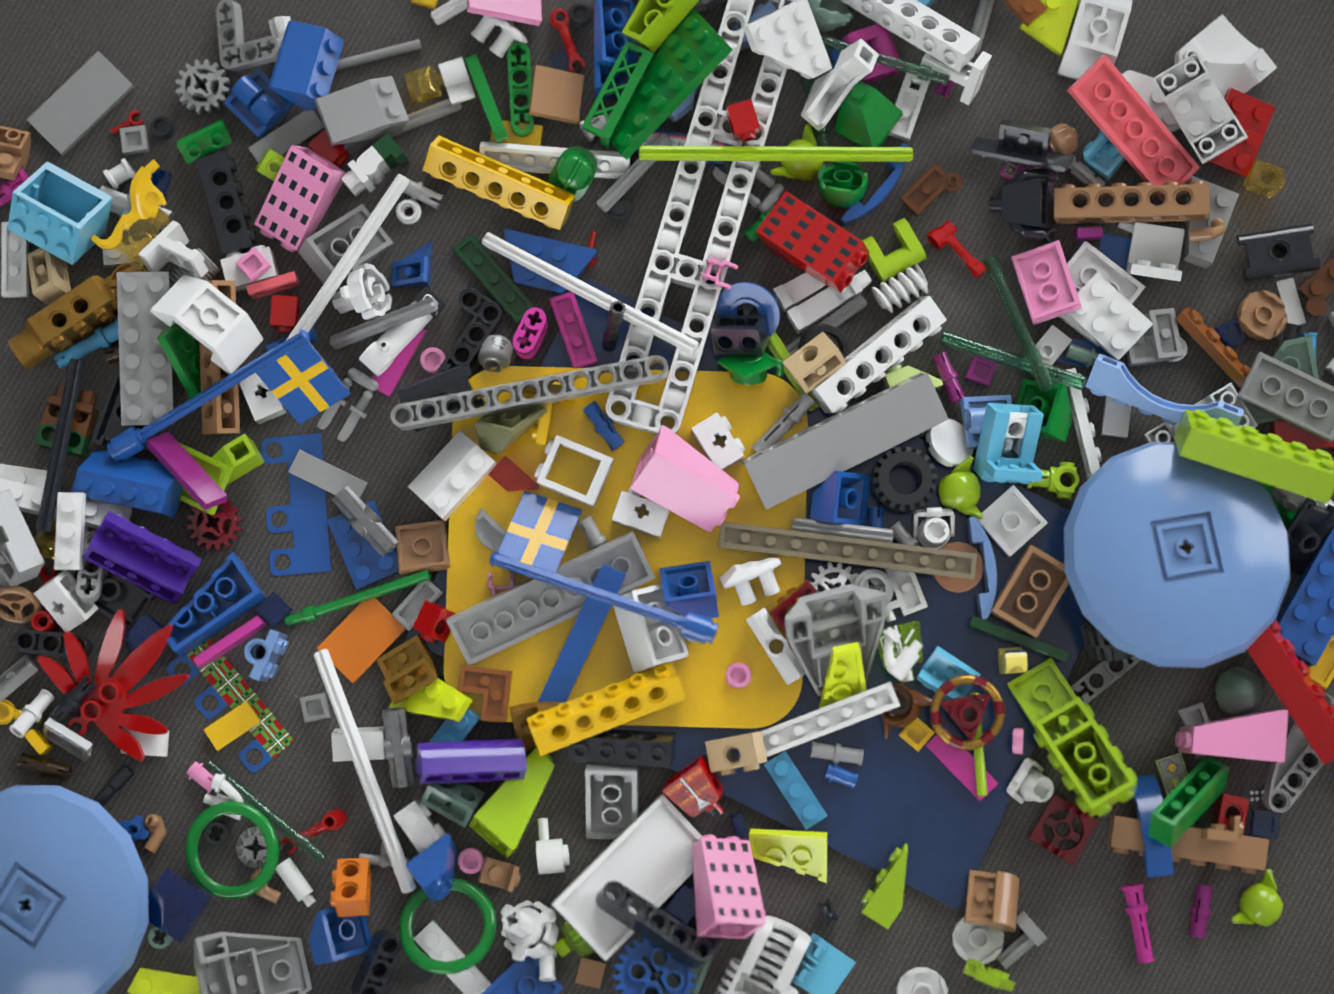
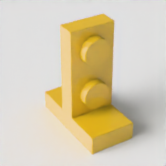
M551 384L549 387L551 394H558L562 390V385ZM529 387L524 393L536 395L537 389ZM554 402L537 405L546 408V413L539 419V425L534 424L532 439L536 440L538 447L546 448L548 444Z

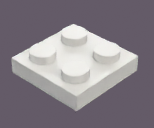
M1014 485L982 512L983 519H977L984 531L1008 557L1014 554L1047 524V521Z

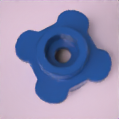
M140 815L134 816L130 821L124 820L120 823L122 828L131 836L133 843L139 839H147L149 836L144 818ZM132 828H136L135 833L132 832Z

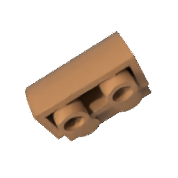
M0 126V178L15 180L21 168L25 170L31 148L30 132Z
M970 870L968 874L964 923L989 926V929L1015 933L1020 879L1013 874L1001 871L989 873Z

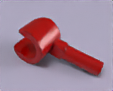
M132 111L129 114V120L110 129L111 134L119 133L120 128L144 125V120L139 122L132 121L141 115L140 112Z
M591 231L587 248L594 249L597 236L596 231ZM599 255L595 259L593 258L587 266L593 268Z

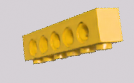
M439 135L430 144L422 170L434 178L448 181L457 188L471 191L480 198L494 201L503 208L512 209L521 213L526 218H533L544 223L549 228H556L558 230L567 221L576 196Z
M672 662L658 665L641 674H635L618 683H612L595 692L587 693L577 699L561 703L544 712H538L526 719L540 756H543L683 701L686 698L678 674Z

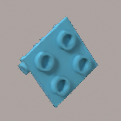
M813 932L810 936L811 941L792 982L810 994H835L856 962Z

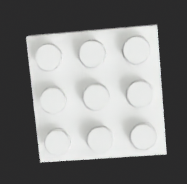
M1087 241L1082 244L1067 263L1077 293L1097 272L1131 304H1133L1145 288L1143 284ZM1066 314L1058 316L1068 325H1070L1072 328L1078 331L1081 335H1083L1085 338L1091 341L1094 345L1099 347V345Z

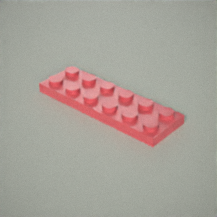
M1106 55L1100 56L1067 90L1144 182H1150L1153 185H1163L1164 182L1174 181L1178 182V185H1183L1200 168ZM1158 197L1162 202L1165 201L1162 197Z

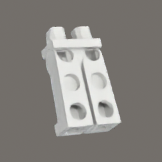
M863 270L853 276L850 285L845 287L840 293L804 273L786 284H781L774 288L772 294L784 313L787 312L786 316L797 334H800L852 298L860 295L862 290L872 280L868 273Z

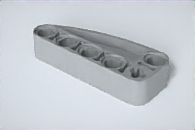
M1325 693L1324 699L1328 705L1334 706V698ZM1293 718L1290 719L1287 725L1285 762H1270L1265 780L1262 802L1264 807L1271 812H1286L1323 765ZM1307 753L1313 758V763L1310 767H1306L1303 763V757ZM1292 773L1297 777V784L1293 788L1287 782L1289 775ZM1275 794H1279L1282 798V803L1278 808L1272 804V798Z

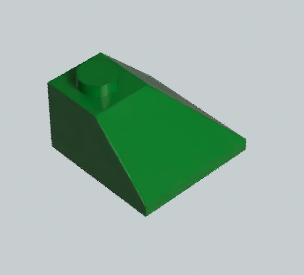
M859 81L842 101L834 131L861 147H880L902 117L903 112L877 89Z
M1023 379L1015 405L1035 406L1044 415L1039 437L1066 442L1073 419L1066 386Z

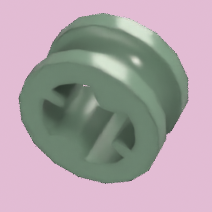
M159 925L150 930L148 941L152 947L162 949L172 943L174 934L170 927ZM157 930H160V933L165 931L167 934L164 938V944H161V941L156 942Z

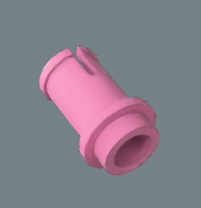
M195 762L186 772L189 775L188 779L195 780L210 793L214 776L202 767L203 763Z

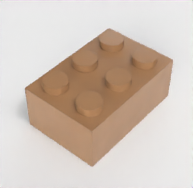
M1033 545L1026 547L993 603L990 614L1033 639L1037 638L1069 584L1065 574V565Z

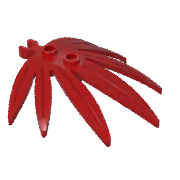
M117 610L106 632L100 650L94 680L97 687L83 700V705L80 707L82 715L72 718L68 726L71 727L76 722L80 723L82 729L78 732V735L82 736L88 732L90 723L93 721L117 747L136 760L143 761L145 755L139 742L132 734L120 726L132 731L154 735L168 733V728L151 717L124 713L123 710L154 701L175 690L189 679L188 674L168 676L127 694L156 663L167 645L173 626L168 625L145 640L110 677L118 660L125 633L124 610ZM71 632L64 633V642L68 661L76 681L63 666L45 656L37 658L44 671L63 694L68 690L72 691L83 676L90 677L87 685L92 681L85 651Z

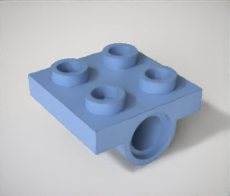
M1011 395L963 397L960 399L967 449H976L978 447L987 403L1012 404Z
M270 629L266 640L254 639L246 645L245 657L251 664H254L249 677L263 682H268L269 678H274L279 666L276 664L279 655H284L289 641H286L288 635ZM261 647H264L266 653L265 656L262 659H260L258 656V652Z

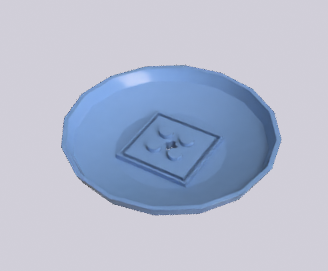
M1149 442L1111 457L1080 487L1064 526L1065 574L1082 614L1115 648L1159 667L1204 668L1244 652L1275 621L1290 582L1289 534L1271 494L1257 480L1180 456L1176 442ZM1183 541H1185L1186 545L1191 546L1188 555H1186L1185 551H1180L1179 549L1183 545Z
M14 785L0 792V994H106L133 965L149 923L148 877L131 836L98 802L58 785ZM29 899V905L32 909L24 910L25 904L22 901Z

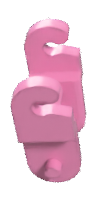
M711 257V259L706 258L708 265L705 273H701L700 276L704 277L703 280L705 281L707 279L714 281L715 286L725 287V289L730 290V285L719 281L721 270L724 266L728 268L733 267V269L737 270L739 266L723 260L722 263L715 261L714 257ZM713 265L718 266L715 277L710 275Z
M510 571V585L500 587L493 586L492 572H488L489 589H492V597L496 595L497 590H508L514 587L513 571Z

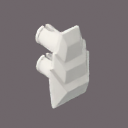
M484 15L473 32L470 33L474 38L484 43L493 28L500 26L502 32L489 48L500 58H503V55L514 40L523 43L528 42L524 34L515 27L513 21Z
M778 557L733 565L720 579L724 588L735 586L741 605H748L756 601L749 582L751 579L759 577L765 596H771L780 591L773 570L781 564V561Z

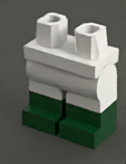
M387 133L361 154L357 162L354 160L349 162L348 166L351 170L341 179L356 197L364 189H367L370 193L376 189L374 185L381 183L385 174L397 164L403 169L410 162L404 152Z

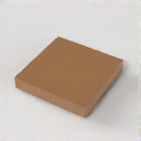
M536 65L533 72L528 114L577 124L579 122L584 75Z
M436 520L395 526L396 539L399 542L397 545L400 576L412 575L427 569L429 572L450 568L446 521Z

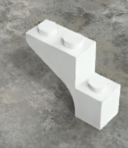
M862 39L842 50L835 68L814 81L801 116L818 131L823 129L856 83L872 72L879 54Z

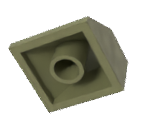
M510 399L505 400V401H504L503 403H501V404H506V403H508V402L510 401ZM532 406L481 417L474 422L480 448L495 454L505 452L509 446L514 444L546 413V408Z

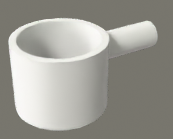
M539 818V841H536L539 875L565 872V866L570 865L568 844L563 845L562 839L549 840L548 818Z

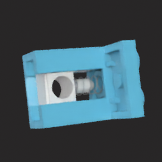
M987 403L973 470L983 481L1030 484L1031 481L1041 482L1043 472L1033 461L1044 415L1035 406Z

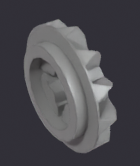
M869 569L859 574L855 578L854 585L868 589L869 583L873 586L882 585L877 591L885 593L887 606L894 592L890 577L877 569Z
M251 827L246 829L238 838L235 846L237 857L246 866L261 868L265 863L266 849L258 851L255 859L254 850H250L246 846L254 844L256 836L259 845L266 847V843L258 827Z

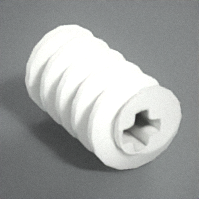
M915 263L914 265L915 271L908 267L906 275L899 272L897 280L890 277L888 279L889 286L885 282H881L879 285L880 290L872 287L873 295L882 309H887L890 313H893V304L902 308V299L909 304L911 303V294L918 299L920 298L918 290L921 289L924 293H928L927 280L918 264Z

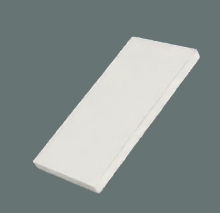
M660 794L551 905L604 961H607L635 931L601 910L596 903L597 893L608 882L617 881L659 908L693 873L692 845L701 838V835L663 794ZM606 892L611 900H615L613 894ZM628 906L630 912L634 915H637L636 910L633 907Z

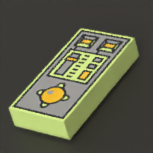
M1181 753L1155 760L1166 796L1188 775Z

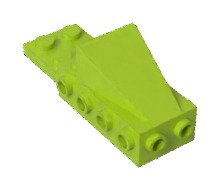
M1052 658L1007 683L1008 689L1035 728L1036 733L1033 736L1041 748L1045 746L1049 752L1048 760L1053 768L1063 775L1061 779L1069 791L1073 789L1078 796L1075 800L1083 813L1087 811L1091 818L1097 814L1098 816H1103L1112 809L1111 806L1119 801L1124 803L1134 797L1138 781L1135 773L1130 767L1127 768L1125 766L1119 749L1116 746L1112 747L1108 741L1109 735L1101 724L1098 726L1093 717L1095 715L1091 707L1087 703L1084 704L1080 697L1076 696Z

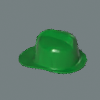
M581 146L566 149L553 167L548 183L575 194L573 202L581 199L597 171V161L593 153Z

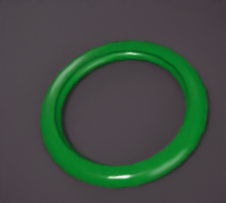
M232 801L212 805L195 819L187 834L185 854L189 871L195 881L210 894L229 900L252 896L269 882L277 867L279 847L274 828L259 810L248 804ZM236 814L246 817L258 826L266 843V859L260 873L253 880L241 886L229 887L220 885L205 874L198 859L197 846L199 837L209 822L223 815Z
M454 878L453 887L449 890L459 891L471 897L480 907L484 923L479 943L465 957L455 961H437L422 953L415 944L412 936L413 916L419 905L428 898L421 888L415 891L408 899L400 916L399 935L404 951L411 961L431 973L447 975L460 973L471 968L482 960L495 938L497 923L491 900L475 884L458 878Z

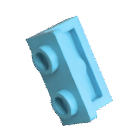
M1100 130L1094 142L1090 141L1084 148V165L1109 180L1126 159Z
M937 646L922 666L916 679L924 687L936 692L941 685L951 678L960 675H976L980 677L981 674ZM964 684L955 687L944 696V700L966 696L973 685Z

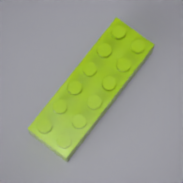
M1198 409L1194 411L1185 410L1174 435L1180 456L1328 504L1334 492V461L1328 452L1320 449L1312 451L1299 442L1293 441L1288 443L1282 441V438L1275 434L1268 433L1264 435L1258 433L1255 428L1244 425L1239 427L1233 425V422L1226 418L1219 417L1215 419Z

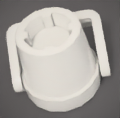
M929 507L913 512V538H918L922 546L940 549L947 544L950 537L955 536V515L952 509ZM950 516V528L946 521L940 517ZM918 517H926L918 527Z
M1026 758L1009 784L1007 793L1020 804H1023L1024 800L1045 802L1051 798L1054 792V785L1048 777L1042 774L1044 769L1037 762Z

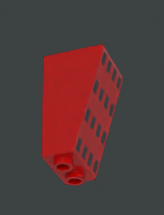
M787 191L784 192L756 231L772 254L840 293L845 287L850 285L853 275L860 266L865 264L870 253L862 240Z

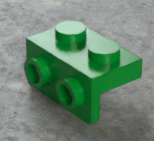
M221 119L177 140L176 145L186 163L189 164L233 142L226 125Z

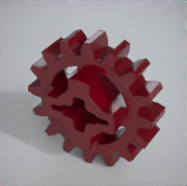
M231 500L225 504H219L218 507L224 508L226 511L215 512V515L208 514L192 506L191 509L195 514L194 516H187L192 521V524L188 525L187 529L194 530L190 538L193 540L199 538L197 545L202 547L206 543V550L209 551L213 549V546H215L217 551H222L223 544L229 548L232 547L230 540H239L235 535L236 531H243V528L239 527L238 523L244 520L242 517L236 516L240 509L237 507L232 509L234 502ZM203 514V522L201 525H199L200 518ZM212 517L220 520L217 523L219 531L210 527L213 525ZM231 522V528L227 532L228 523ZM215 534L219 540H209L205 536Z

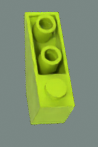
M246 434L226 444L211 457L233 468L227 485L265 462L255 443Z
M906 843L903 844L901 849L895 848L889 858V861H891L890 865L886 870L884 868L880 870L875 879V882H877L876 886L872 891L868 889L861 899V903H863L862 913L886 929H889L903 906L908 844Z

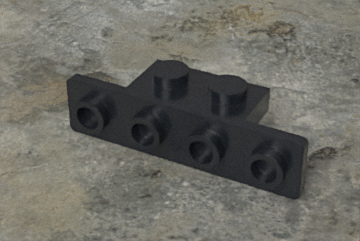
M1002 120L1000 123L998 141L976 137L970 147V153L977 154L980 157H992L1002 159L1005 162L1026 164L1029 167L1047 168L1054 172H1067L1073 161L1072 155L1049 151L1051 129L1008 120Z

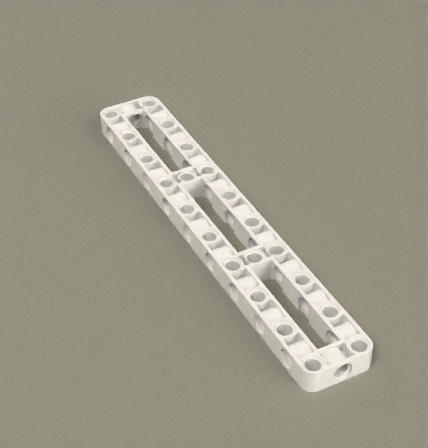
M728 0L718 34L733 50L704 79L684 146H711L713 140L733 146L765 145L787 72V68L773 62V59L765 55L751 98L760 125L759 134L761 137L758 140L747 142L735 141L732 133H727L723 130V126L729 124L726 111L722 110L723 104L728 94L738 54L744 41L745 31L743 26L749 24L753 4L756 0ZM796 0L770 1L777 2L779 5L778 9H780ZM730 23H737L741 28L738 31H731L727 26ZM720 69L725 71L727 75L722 79H718L713 75V72ZM764 84H771L775 90L771 93H766L761 87ZM709 117L712 120V124L703 126L699 123V119ZM707 161L679 162L635 309L641 312L643 308L651 307L655 311L652 318L659 321L670 283L694 289L681 333L697 341L699 346L692 355L678 347L676 348L659 406L636 400L638 386L610 391L606 403V413L608 418L614 423L656 435L661 428V420L668 417L675 422V426L670 430L675 434L678 433L722 289L715 286V284L706 283L703 280L704 277L700 276V274L706 271L708 265L706 258L711 259V257H714L715 261L721 263L723 260L730 262L760 161L732 162L703 261L681 255L679 251L683 237L686 234L694 200L700 187ZM688 164H694L697 166L698 171L694 174H689L684 168ZM737 178H742L746 181L747 185L744 188H737L733 185V181ZM678 211L683 214L684 218L679 222H674L671 220L670 215ZM721 226H729L732 229V234L722 236L718 229ZM660 259H665L670 265L667 269L660 270L655 266V263ZM713 265L711 273L716 275L718 266ZM684 266H689L693 269L694 273L690 277H684L680 274V269ZM724 266L722 268L719 281L724 282L728 267ZM694 321H699L703 324L704 329L699 333H694L689 327L690 324ZM631 323L619 362L626 361L630 355H636L639 358L649 357L654 335ZM629 368L625 371L624 376L629 380H633L638 376L639 372L635 368ZM680 369H684L689 373V378L686 381H679L676 379L675 373ZM621 403L626 407L625 413L620 416L613 414L611 411L613 405Z

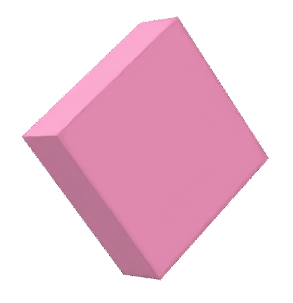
M255 247L235 263L252 283L257 281L272 267Z

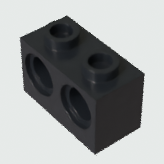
M716 315L709 328L714 354L748 355L755 357L763 355L769 343L765 316Z

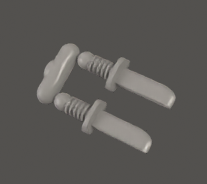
M759 164L755 178L759 179L767 187L773 188L762 203L753 194L749 195L748 202L753 207L759 206L760 213L766 214L784 191V187L780 183L775 184L773 178H770L769 175L767 176L765 172H761L759 170L761 164ZM715 167L712 172L714 178L725 186L728 175ZM735 180L733 181V185L737 188H744L747 185L744 182L741 185Z
M355 368L348 370L347 375L349 378H345L343 384L349 390L353 380L368 390L363 392V396L359 399L360 401H358L359 403H357L356 407L350 406L349 410L352 412L337 437L341 442L349 438L360 417L366 418L367 414L363 411H365L364 409L369 404V400L373 397L371 391H376L379 387L377 381ZM342 399L328 407L320 418L317 427L325 429L331 422L340 404L345 406L347 402Z

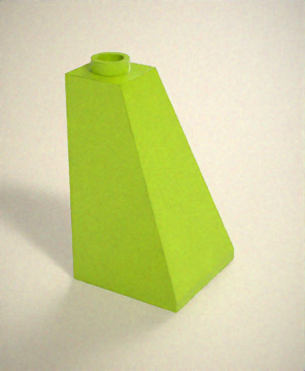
M536 748L526 758L527 771L524 779L506 780L475 814L469 824L476 833L506 860L517 847L555 766L549 754L540 756Z

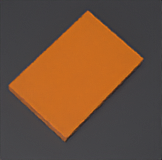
M376 598L361 602L317 649L319 651L327 649L333 665L354 684L377 661L376 659L407 629L391 615L392 613Z

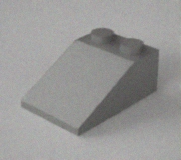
M392 76L369 79L315 100L332 146L382 138L387 133L389 136L399 135L409 122Z
M363 204L306 238L298 253L323 284L371 215ZM381 226L349 272H352L353 268L368 264L393 244V241Z
M586 763V839H616L638 817L639 766Z

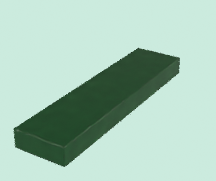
M472 233L452 249L518 326L525 312L535 307Z
M974 616L969 618L967 624L968 628L1052 658L1061 663L1067 661L1070 652Z

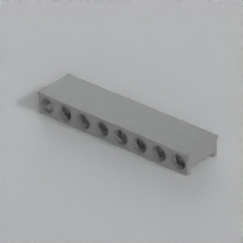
M920 372L742 460V463L752 480L763 507L767 510L827 480L834 471L844 472L949 420L929 374Z

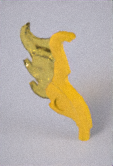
M154 159L145 167L141 166L131 182L130 213L122 215L108 239L101 240L96 235L91 237V240L101 249H114L125 254L131 263L126 272H138L143 268L144 263L138 254L160 234L161 225L167 227L171 223L168 214L160 209V206L167 205L162 192L151 181V174L160 167Z

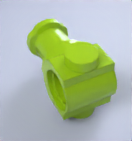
M1060 462L1059 467H1050L1049 470L1040 469L1043 472L1041 482L1031 481L1030 484H1026V488L1031 489L1032 486L1045 487L1048 492L1057 494L1059 499H1072V494L1075 493V488L1079 483V475L1076 472L1077 467H1075V463ZM1062 474H1066L1071 478L1072 483L1070 487H1065L1061 484L1060 476Z

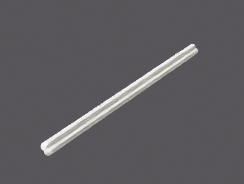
M402 174L396 176L287 340L299 333L300 329L307 331V333L310 331L408 186V178ZM260 379L258 383L265 389L269 390L265 383Z
M486 233L482 239V244L487 248L609 311L612 302L619 301L491 233ZM625 304L624 320L691 355L696 352L699 346L697 341Z
M327 649L318 651L314 654L316 664L403 894L409 893L416 889V885L406 867L405 855Z

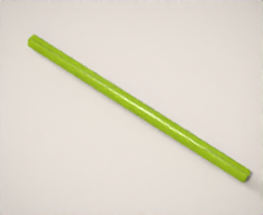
M641 146L639 148V159L641 161L910 162L913 160V149L911 147Z

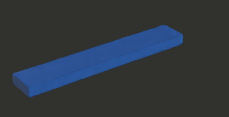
M603 563L592 586L618 594L627 574ZM589 597L586 598L538 702H567L612 605Z

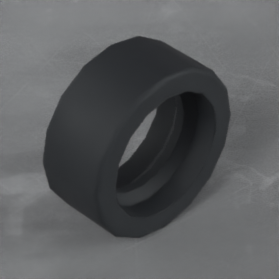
M824 323L813 325L806 329L800 338L798 349L824 332L835 338L844 358L848 356L849 344L846 336L832 325Z

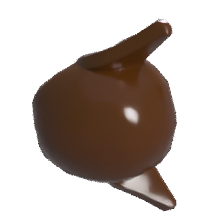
M893 683L892 686L900 707L880 714L883 724V737L885 739L889 738L892 726L902 728L912 724L920 715L921 707L931 705L932 698L909 689L903 683Z

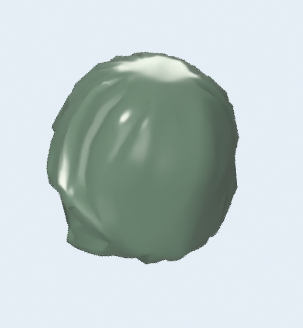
M840 0L808 1L820 31H832L839 26L846 25L853 19L848 6Z
M1240 667L1225 669L1220 672L1215 684V700H1218L1219 710H1222L1227 715L1247 713L1256 708L1262 701L1263 688L1261 680L1250 671Z

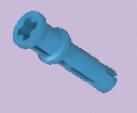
M118 317L115 318V322L104 328H96L95 334L53 355L54 360L59 361L57 362L59 368L63 369L69 365V361L72 358L80 359L101 347H111V343L119 339Z

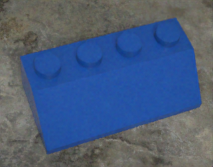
M96 449L77 469L71 493H85L86 498L175 518L183 486L161 462L137 457H130L125 461L120 460L117 462L108 451Z

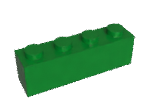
M1206 756L1151 813L1148 836L1171 848L1226 789L1229 767Z

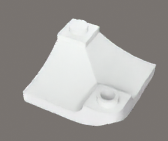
M1223 14L1187 42L1175 54V64L1187 58L1188 54L1192 55L1197 52L1223 98L1228 88L1246 93L1277 68L1266 52L1245 39Z

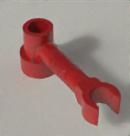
M555 9L549 16V23L551 27L559 30L562 36L561 38L569 59L568 68L573 73L572 63L578 61L584 70L585 62L577 53L567 25L569 23V15L564 9ZM561 14L564 17V21H557L556 15Z
M946 221L938 229L934 228L927 234L928 241L937 250L948 244L958 254L976 279L986 270L985 266L976 258H973L955 238L954 234L957 232V229L950 221Z
M54 566L49 577H47V568L42 567L40 570L43 585L58 575L59 570H55ZM44 606L42 611H38L32 616L31 624L37 631L53 632L58 627L56 620Z
M335 808L328 811L322 821L296 836L284 838L281 844L287 841L293 843V849L286 854L296 852L300 845L326 830L343 828L347 823V815L342 809Z

